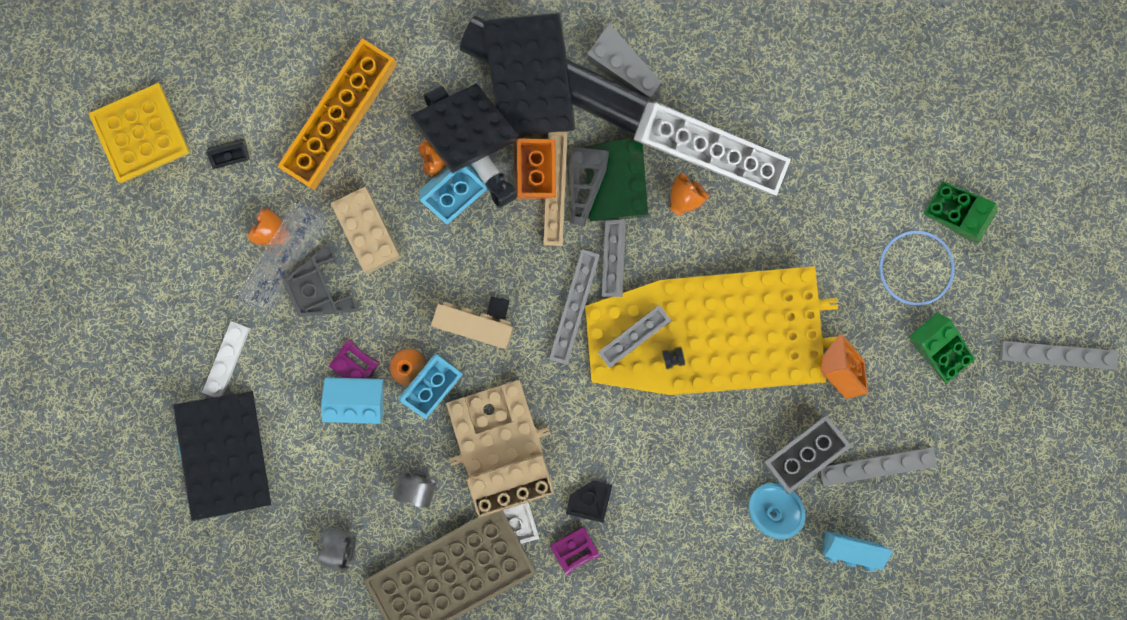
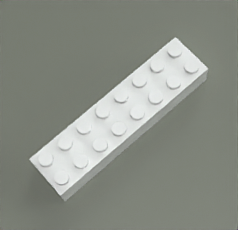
M647 103L634 137L635 141L764 193L776 196L791 160L658 103Z

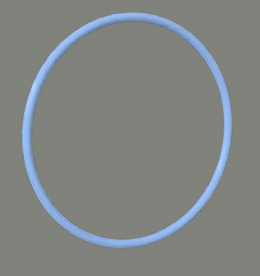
M908 231L896 236L885 247L880 259V276L887 291L897 300L909 305H926L938 300L949 289L954 277V260L947 245L937 236L924 231ZM908 234H925L933 237L944 246L951 260L952 270L948 285L940 295L926 302L915 303L899 298L889 289L884 280L882 265L887 249L894 241Z

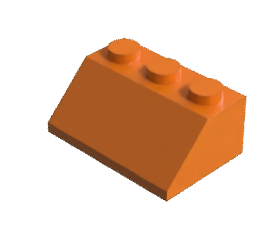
M518 139V141L514 142V186L517 194L516 200L556 197L555 139Z
M841 334L822 356L821 373L846 399L868 394L865 360L845 336Z

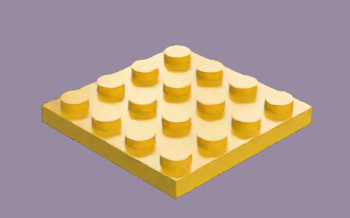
M159 83L88 113L115 177L120 184L191 153L164 90Z

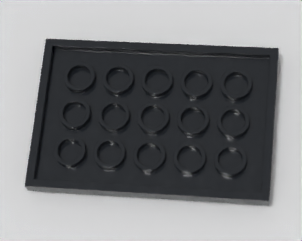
M561 12L483 20L495 105L518 135L574 131L576 127Z
M253 391L172 404L191 522L271 505Z

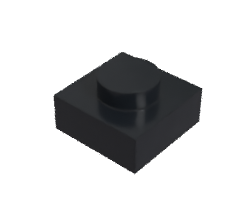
M491 296L487 315L506 319L510 300Z

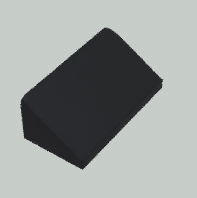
M244 138L209 147L206 151L213 169L250 160Z

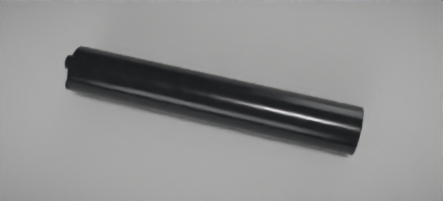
M475 15L464 32L460 51L489 65L482 22L484 19ZM567 59L572 104L636 135L647 103L658 102Z

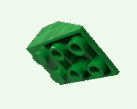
M942 181L926 208L924 215L958 235L979 244L998 210L995 202Z
M938 312L909 336L917 351L946 384L975 360L952 320Z

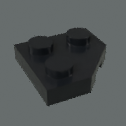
M592 480L570 494L566 514L604 523L612 484Z

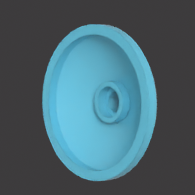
M768 483L758 487L750 497L748 509L751 520L763 534L774 539H788L795 536L802 529L805 523V509L802 501L794 491L786 494L779 484Z

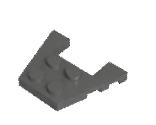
M330 242L325 244L321 250L311 256L306 263L301 265L283 281L299 317L360 311L353 294L334 302L320 272L319 266L337 259Z

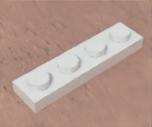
M233 321L230 322L202 393L212 397L224 395L250 328Z

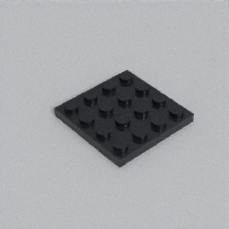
M477 83L411 114L413 123L452 174L518 141L519 135Z

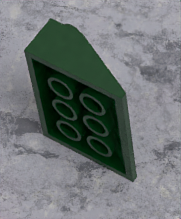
M624 139L584 146L586 149L609 151L606 173L589 213L590 222L647 217L648 204L643 143L634 139ZM586 169L587 185L593 179V169Z

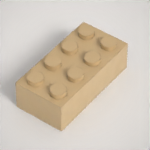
M363 187L331 203L364 273L369 274L402 258L367 187Z
M443 302V305H437L431 324L432 327L508 350L514 331L511 322L499 319V322L493 321L492 316L483 313L480 316H476L473 310L462 307L460 311L456 309V305Z

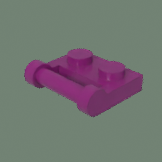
M349 339L329 364V367L343 378L368 379L380 362L376 359L373 360ZM347 352H352L369 366L368 369L365 370L346 355Z
M584 526L550 545L567 576L572 573V570L591 559L601 557ZM589 547L590 552L567 564L566 559Z

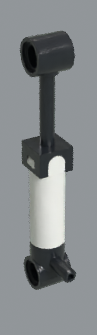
M443 86L424 94L427 106L449 97ZM489 156L471 164L489 190L491 198L498 208L517 199L514 187L511 183L505 181L504 173L498 171Z

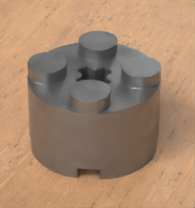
M399 470L393 499L405 504L407 502L414 503L413 506L430 507L437 479L432 477L424 478L425 474L414 471L411 474L408 471Z
M330 528L327 532H323L320 538L322 547L321 551L317 554L316 562L322 567L347 571L350 567L346 566L348 560L352 561L355 553L356 539H353V536H356V534L335 528Z

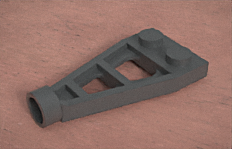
M572 147L569 163L572 204L570 224L586 225V218L589 216L606 173L609 151ZM582 168L594 170V176L589 185H582L580 183L579 172ZM580 189L589 190L588 199L585 204L578 202V192Z

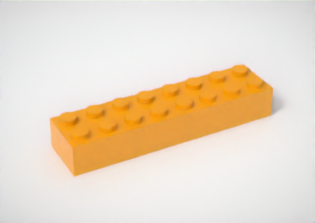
M362 38L277 167L315 191L398 65L395 59Z

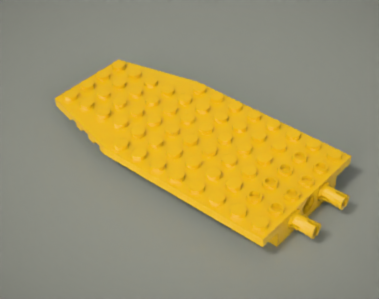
M815 266L659 280L624 292L622 297H610L585 306L591 379L593 383L666 395L825 383L826 377L822 375L820 369L822 356L824 355L823 351L828 349L838 336L823 338L820 312L821 310H838V304L830 305V303H836L838 300L837 297L828 299L818 298ZM660 305L671 321L609 368L598 352ZM681 346L686 365H675L671 369H666L662 351H672L676 347Z

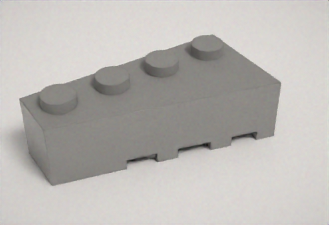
M609 23L588 52L587 61L625 87L652 99L659 89L661 81Z

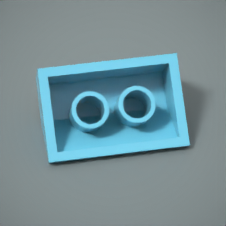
M471 165L453 174L446 166L419 190L420 201L448 224L483 194L487 187Z
M435 353L398 400L427 419L463 374L454 365Z
M325 377L321 402L322 422L380 424L384 416L383 379Z
M829 531L825 532L821 554L826 557L825 560L837 563V560L845 561V565L856 567V564L862 565L863 569L875 572V569L882 570L893 550L879 543Z

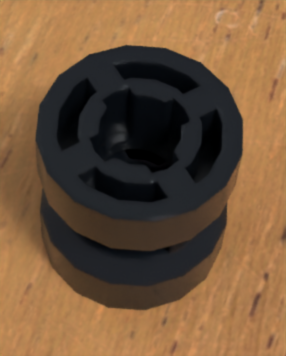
M681 346L676 347L672 351H662L666 369H671L675 365H686Z

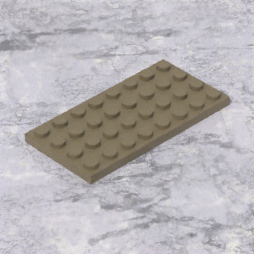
M501 510L470 520L363 581L384 620H454L534 576L537 572L504 511Z

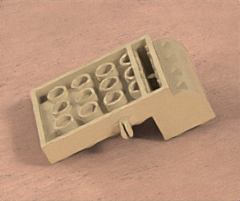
M520 380L446 403L460 447V455L449 458L451 466L463 463L469 476L467 482L478 518L554 494L549 470L540 445V438L551 435L549 427L537 430L534 426ZM486 404L494 406L495 411L493 414L487 415L484 412Z

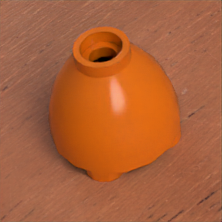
M424 139L422 144L418 146L419 153L423 156L425 162L422 164L425 175L429 174L431 177H434L446 165L429 142Z
M680 172L671 188V204L669 209L681 216L683 213L699 208L710 197V194L702 189L703 186L695 180L693 183L690 182L689 178Z
M261 208L256 218L258 224L257 226L253 225L248 234L249 242L261 246L284 245L290 232L286 230L277 214L268 208L265 210Z
M416 349L400 350L390 361V374L395 382L402 386H409L426 366L427 361L423 354ZM403 364H407L409 366L408 371L402 370Z

